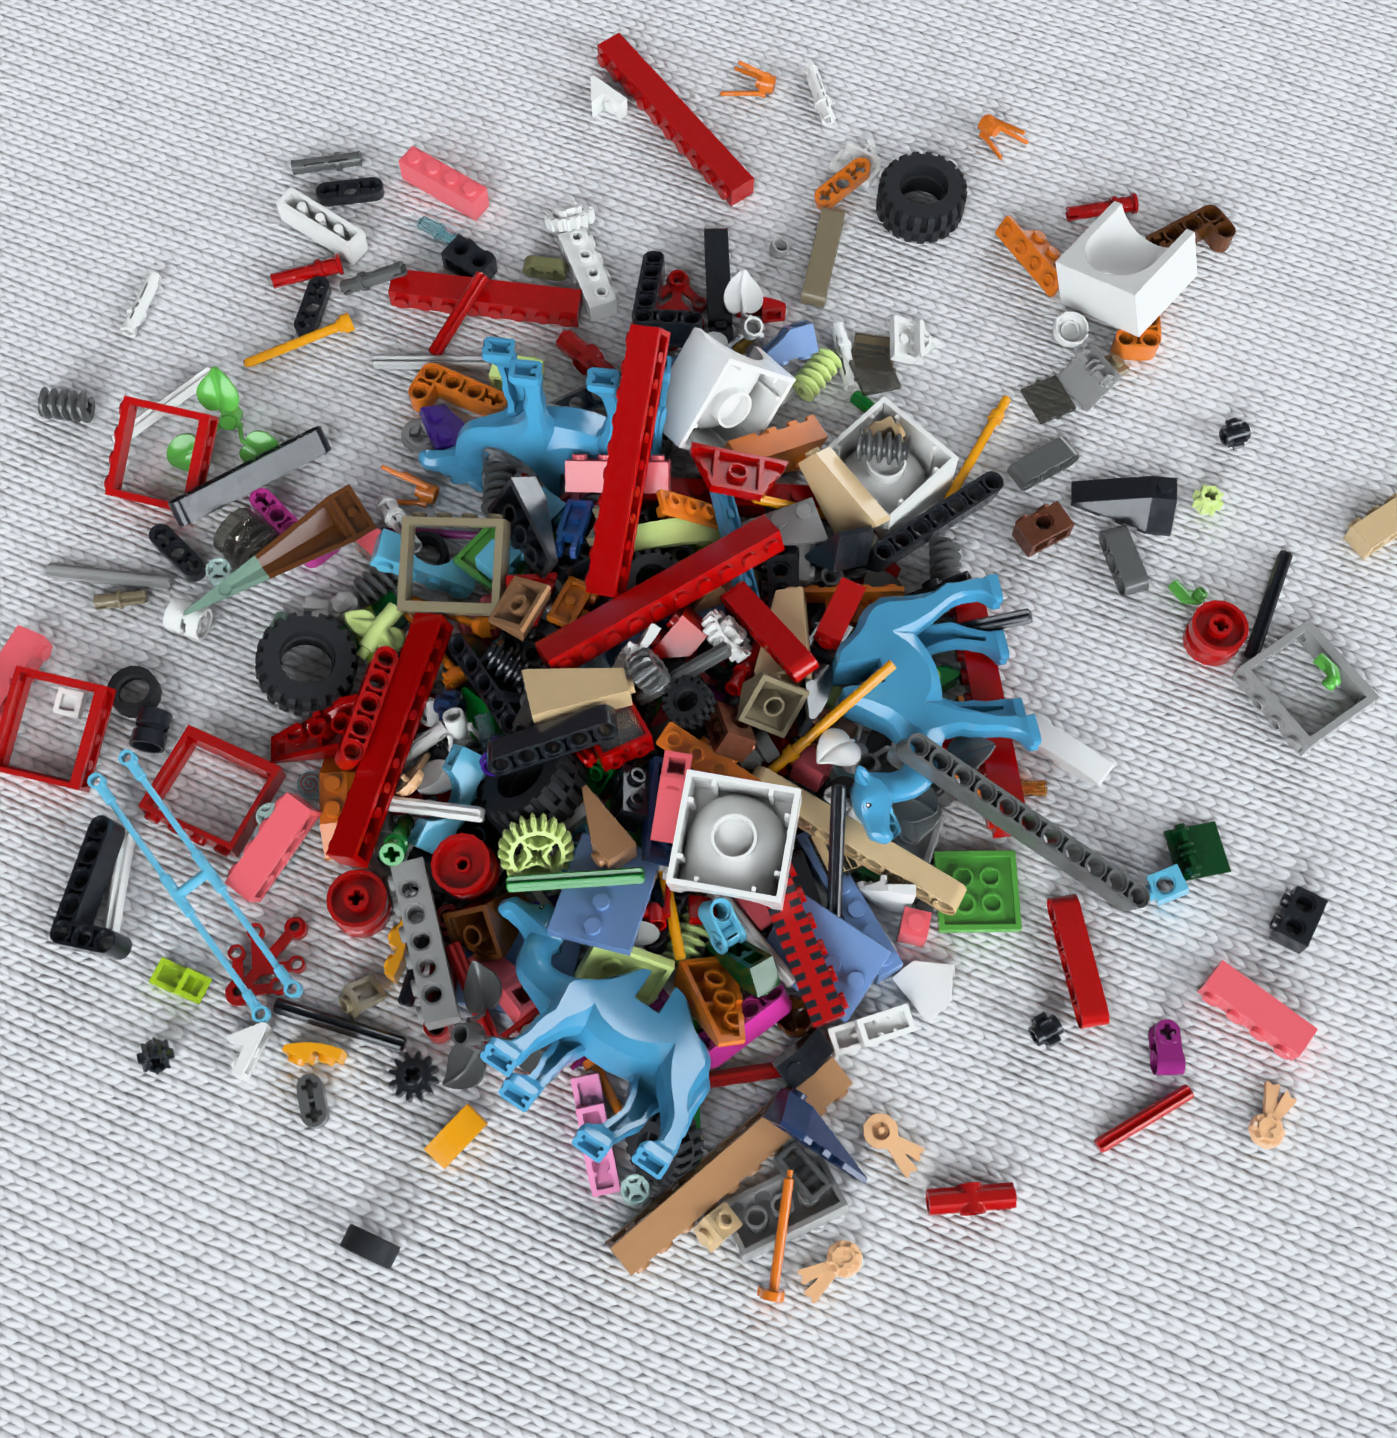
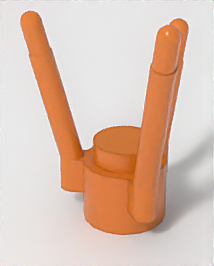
M738 61V65L744 68L735 66L734 70L757 79L755 88H758L759 91H721L720 95L759 96L765 98L766 93H773L777 76H773L771 73L764 72L743 61Z
M989 113L984 115L978 124V130L981 131L979 137L988 144L999 159H1002L1003 156L989 137H996L1000 131L1024 144L1029 143L1027 139L1017 134L1024 135V130L997 119Z
M381 466L382 470L416 485L414 495L419 500L396 499L398 505L427 508L428 503L435 504L440 490L438 485L426 482L406 471L399 472L388 466Z

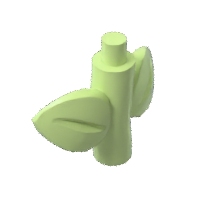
M389 602L378 616L366 609H354L342 614L349 630L355 635L363 637L359 642L361 648L356 653L360 659L365 660L370 653L374 655L378 647L389 646L397 653L400 652L404 645L406 634L403 630L392 626L404 613L397 611L395 604Z

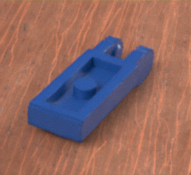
M567 500L556 532L555 548L557 557H562L565 542L571 543L569 549L570 558H578L580 546L583 544L593 513V501Z

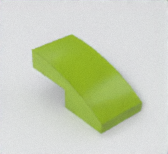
M162 957L148 982L164 991L199 1005L213 979Z

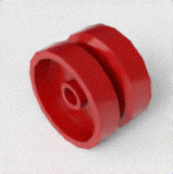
M1213 600L1205 602L1196 609L1183 632L1184 647L1195 661L1203 665L1219 666L1226 664L1235 657L1238 650L1244 644L1249 634V623L1245 614L1237 606L1227 601Z
M465 833L451 835L440 842L433 852L431 860L432 876L437 884L456 898L466 901L478 900L489 894L498 883L501 871L499 859L494 851L476 836Z
M362 869L347 871L338 876L329 886L326 896L327 909L339 929L347 935L357 938L370 937L382 931L390 921L393 911L392 898L382 880L371 871Z

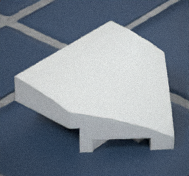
M874 139L867 140L864 144L846 142L845 149H841L831 160L829 169L838 173L854 159L859 157L866 158L871 165V175L861 186L868 189L881 170V157L877 155L875 150L876 144ZM857 167L856 173L858 171L864 172V168L860 169L859 167Z
M897 315L890 319V360L914 364L941 343L937 337L932 338L924 328L923 319L918 323Z
M651 623L635 643L629 641L616 655L614 659L616 661L612 668H626L625 663L631 657V654L643 647L647 648L658 635L661 628Z
M881 875L880 880L872 883V881L857 882L859 891L870 902L884 911L902 913L904 907L911 908L916 897V885L887 884V875Z
M912 961L892 979L922 1017L929 1022L950 1005V1000H952L953 996L952 986L955 965Z

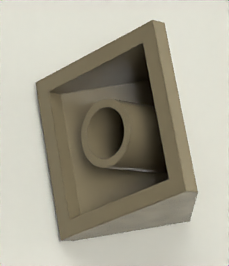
M761 672L742 684L736 718L740 722L785 738L810 692Z

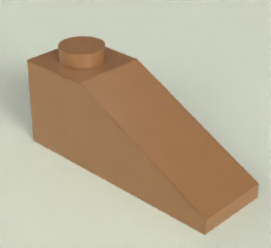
M587 785L583 786V803L593 852L591 857L599 868H620L637 857L636 842Z

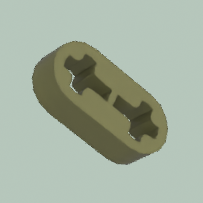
M527 256L524 260L522 271L531 278L563 281L567 276L568 264L558 258Z

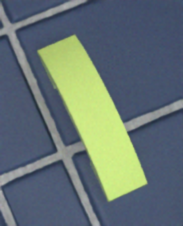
M679 518L638 524L633 554L649 548L652 550L696 544V546L710 545L721 539L718 529Z

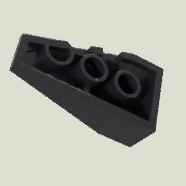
M536 476L511 477L487 510L489 514L503 515L502 519L511 522L510 545L514 549H519L524 554V560L540 578H546L558 563L546 495Z
M1142 476L1072 481L1071 506L1097 516H1107L1114 519L1115 523L1120 525L1125 523L1138 528L1137 531L1143 534L1171 535L1177 504V478Z

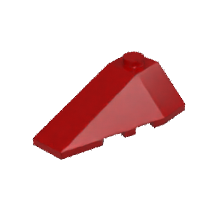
M357 694L340 697L335 702H332L333 705L327 709L312 713L311 718L300 724L296 722L272 736L271 762L285 763L335 757ZM361 704L366 711H372L367 704ZM353 727L355 733L363 735V731L360 728ZM344 751L346 756L355 757L351 751Z

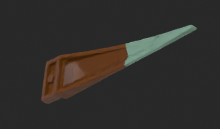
M350 484L327 496L276 539L185 610L183 615H189L354 543L377 527Z

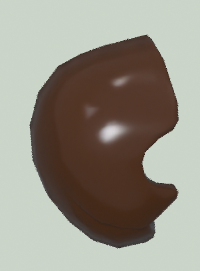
M792 994L789 995L792 1001V1009L777 1022V1025L786 1035L793 1038H803L814 1027L803 999Z

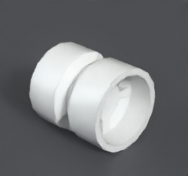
M177 597L172 599L165 610L163 626L177 633L183 632L185 636L196 640L204 639L212 624V610L202 608L189 615H183L184 611L192 606V603Z

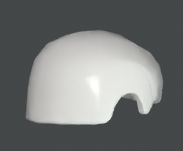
M1065 311L1056 318L1052 333L1055 341L1061 346L1067 348L1076 347L1087 339L1089 325L1086 318L1080 313Z

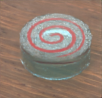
M306 772L299 777L297 789L304 798L309 800L319 798V774L317 772Z

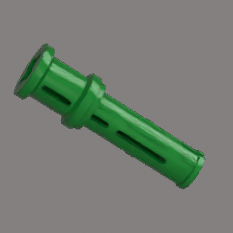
M401 815L397 820L393 833L386 836L384 845H382L379 851L380 859L384 864L396 866L403 861L409 847L408 837L415 823L411 816L406 815L404 819V816Z

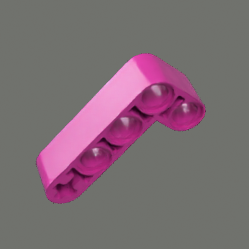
M258 488L250 494L249 499L255 514L276 537L298 521L268 489ZM341 548L304 565L308 568H317L340 551Z
M782 983L765 996L757 998L751 994L742 1001L741 1006L742 1013L744 1014L746 1038L744 1044L717 1047L704 1030L698 1034L709 1051L711 1058L710 1069H715L722 1065L791 1011L792 1001Z

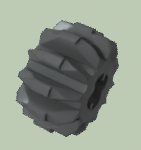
M643 647L635 651L625 663L632 681L646 694L654 695L657 692L659 693L671 679L668 668L665 667L664 662L651 649Z

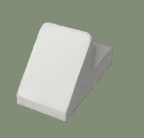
M595 75L591 76L592 117H595L606 108L609 113L623 119L628 114L627 98Z
M260 1022L224 1037L229 1043L243 1048L241 1052L236 1053L231 1063V1073L237 1078L248 1082L273 1031L268 1024Z

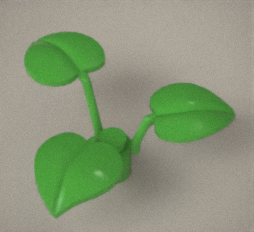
M216 366L212 367L209 373L200 381L196 395L203 407L210 411H220L221 415L219 416L217 432L220 428L225 430L238 428L239 439L243 444L239 455L244 462L278 446V442L272 435L261 430L250 432L246 440L244 439V424L240 422L243 417V411L238 406V391L224 372ZM179 434L170 442L167 449L168 462L172 466L189 472L195 442L193 434Z

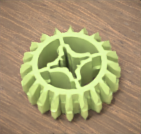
M531 813L530 819L525 820L524 817L520 816L519 824L511 821L509 825L510 830L504 829L502 833L503 838L498 842V857L501 860L502 868L507 870L509 876L562 872V869L569 870V861H573L574 842L571 840V832L566 830L565 824L563 822L558 823L554 816L547 820V816L544 813L540 818H536ZM521 842L523 848L520 850V854L515 856V848ZM557 843L558 848L551 857L549 852L552 850V846Z

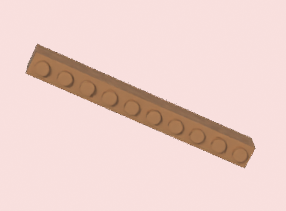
M829 1056L819 1070L796 1089L807 1096L805 1101L812 1105L820 1116H823L827 1111L826 1107L833 1101H839L848 1093L847 1089L853 1083L836 1060ZM786 1086L784 1088L786 1090L791 1091V1088L789 1086ZM774 1098L702 1158L698 1167L680 1177L605 1242L631 1276L647 1269L651 1263L650 1260L656 1254L666 1252L673 1245V1240L678 1235L688 1233L695 1226V1221L701 1215H707L718 1206L717 1202L724 1195L729 1196L740 1187L739 1182L747 1175L750 1177L756 1174L762 1168V1162L769 1156L772 1158L779 1154L784 1148L783 1144L790 1138L794 1139L763 1118Z

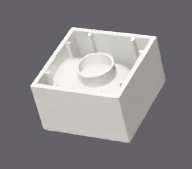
M1114 201L1055 262L1061 304L1140 337L1197 276L1195 232L1186 229L1169 248L1155 245L1143 238L1132 227L1124 213L1123 205Z
M694 327L671 367L670 384L666 397L667 415L663 433L679 448L689 450L691 442L723 448L729 440L756 433L759 436L768 427L796 379L761 348L754 346L750 355L746 357L719 343L702 329Z
M885 396L826 447L832 448L889 515L890 520L874 528L879 540L925 512L949 490L959 459L958 456ZM891 416L895 424L899 422L904 429L906 436L903 437V442L908 435H911L907 462L904 460L901 467L897 466L896 459L892 461L891 465H887L886 457L879 464L875 455L870 462H867L866 454H863L861 460H857L856 450L860 428L862 435H864V429L868 428L875 421H881Z
M687 769L666 878V884L670 890L680 893L694 891L724 895L756 902L771 909L782 911L802 802L801 789Z

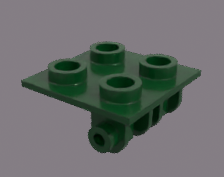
M1215 821L1185 827L1184 823L1175 825L1172 830L1163 831L1173 865H1178L1185 881L1231 872Z

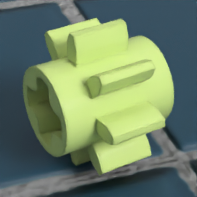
M1203 484L1200 491L1195 490L1192 498L1195 499L1192 507L1196 508L1199 515L1209 514L1213 516L1215 511L1221 510L1224 504L1220 501L1224 493H1220L1216 485L1206 486Z

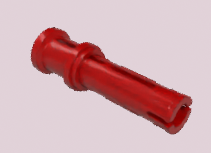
M1130 193L1126 197L1117 198L1112 196L1103 202L1066 207L1067 212H1065L1068 222L1099 217L1114 201L1123 205L1124 213L1131 212L1132 214H1137L1139 209L1138 197L1136 193Z
M339 253L335 254V257L324 260L315 259L312 264L271 273L270 277L274 289L310 280L316 276L326 277L338 273L344 275Z

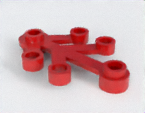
M674 270L666 279L661 299L672 293V297L660 306L659 309L692 311L681 300L682 294L692 302L693 311L703 313L706 310L707 302L705 298L700 297L689 286L690 279L684 271ZM702 318L703 330H704L705 322H704V319ZM673 347V348L669 349L668 351H675V350H677L679 347Z
M301 917L288 919L284 925L285 932L269 949L276 959L292 940H302L308 934V925ZM252 923L251 925L254 929H260L259 936L263 940L265 929L259 923ZM294 923L300 924L298 930L291 931V926ZM247 931V935L251 939L252 969L246 976L244 975L243 960H245L247 953L239 944H234L228 949V957L232 960V967L255 996L268 994L281 996L285 994L284 986L281 990H274V985L281 982L278 977L273 978L270 983L255 984L261 976L274 975L275 973L273 966ZM238 949L241 950V955L237 958H234V951ZM298 955L292 956L289 961L278 962L285 967L288 973L300 974L306 969L305 960ZM295 961H302V965L298 969L293 968V963ZM232 980L225 989L227 1001L233 1006L246 1005L247 1003L241 995H234L238 987Z

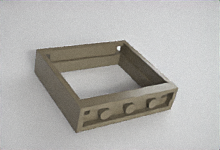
M412 512L411 516H402L397 611L411 614L416 612L442 615L490 616L507 589L506 575H508L511 522L502 519L503 515L487 514V518H477V514L462 513V518L452 517L450 513H437L436 517H427V513ZM416 526L495 528L491 603L411 601Z

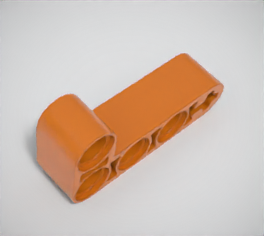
M1160 315L1140 337L1119 329L1111 345V353L1120 356L1123 360L1148 361L1153 359L1161 343Z
M437 363L425 364L408 389L412 408L418 413L421 407L433 406L438 398L482 417L501 412L508 407L507 400L502 391Z

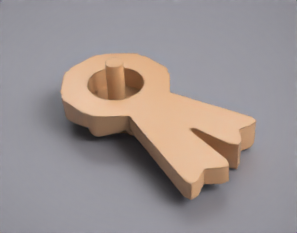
M427 752L417 761L416 765H413L409 771L401 775L400 778L403 782L396 791V794L400 797L411 795L422 783L424 773L421 770L431 757Z
M1268 1080L1264 1083L1262 1114L1252 1117L1248 1126V1132L1252 1141L1264 1149H1271L1281 1144L1285 1135L1281 1119L1297 1101L1295 1098H1290L1289 1092L1286 1091L1277 1102L1280 1085H1273Z
M871 1115L863 1126L865 1142L877 1150L887 1149L904 1177L908 1178L910 1172L917 1171V1167L906 1155L919 1162L921 1159L920 1154L925 1149L898 1136L897 1123L889 1115Z
M837 1241L829 1247L825 1262L798 1271L802 1276L801 1283L804 1285L817 1279L804 1292V1295L811 1297L813 1304L819 1300L836 1276L849 1278L860 1271L863 1255L858 1246L851 1241Z

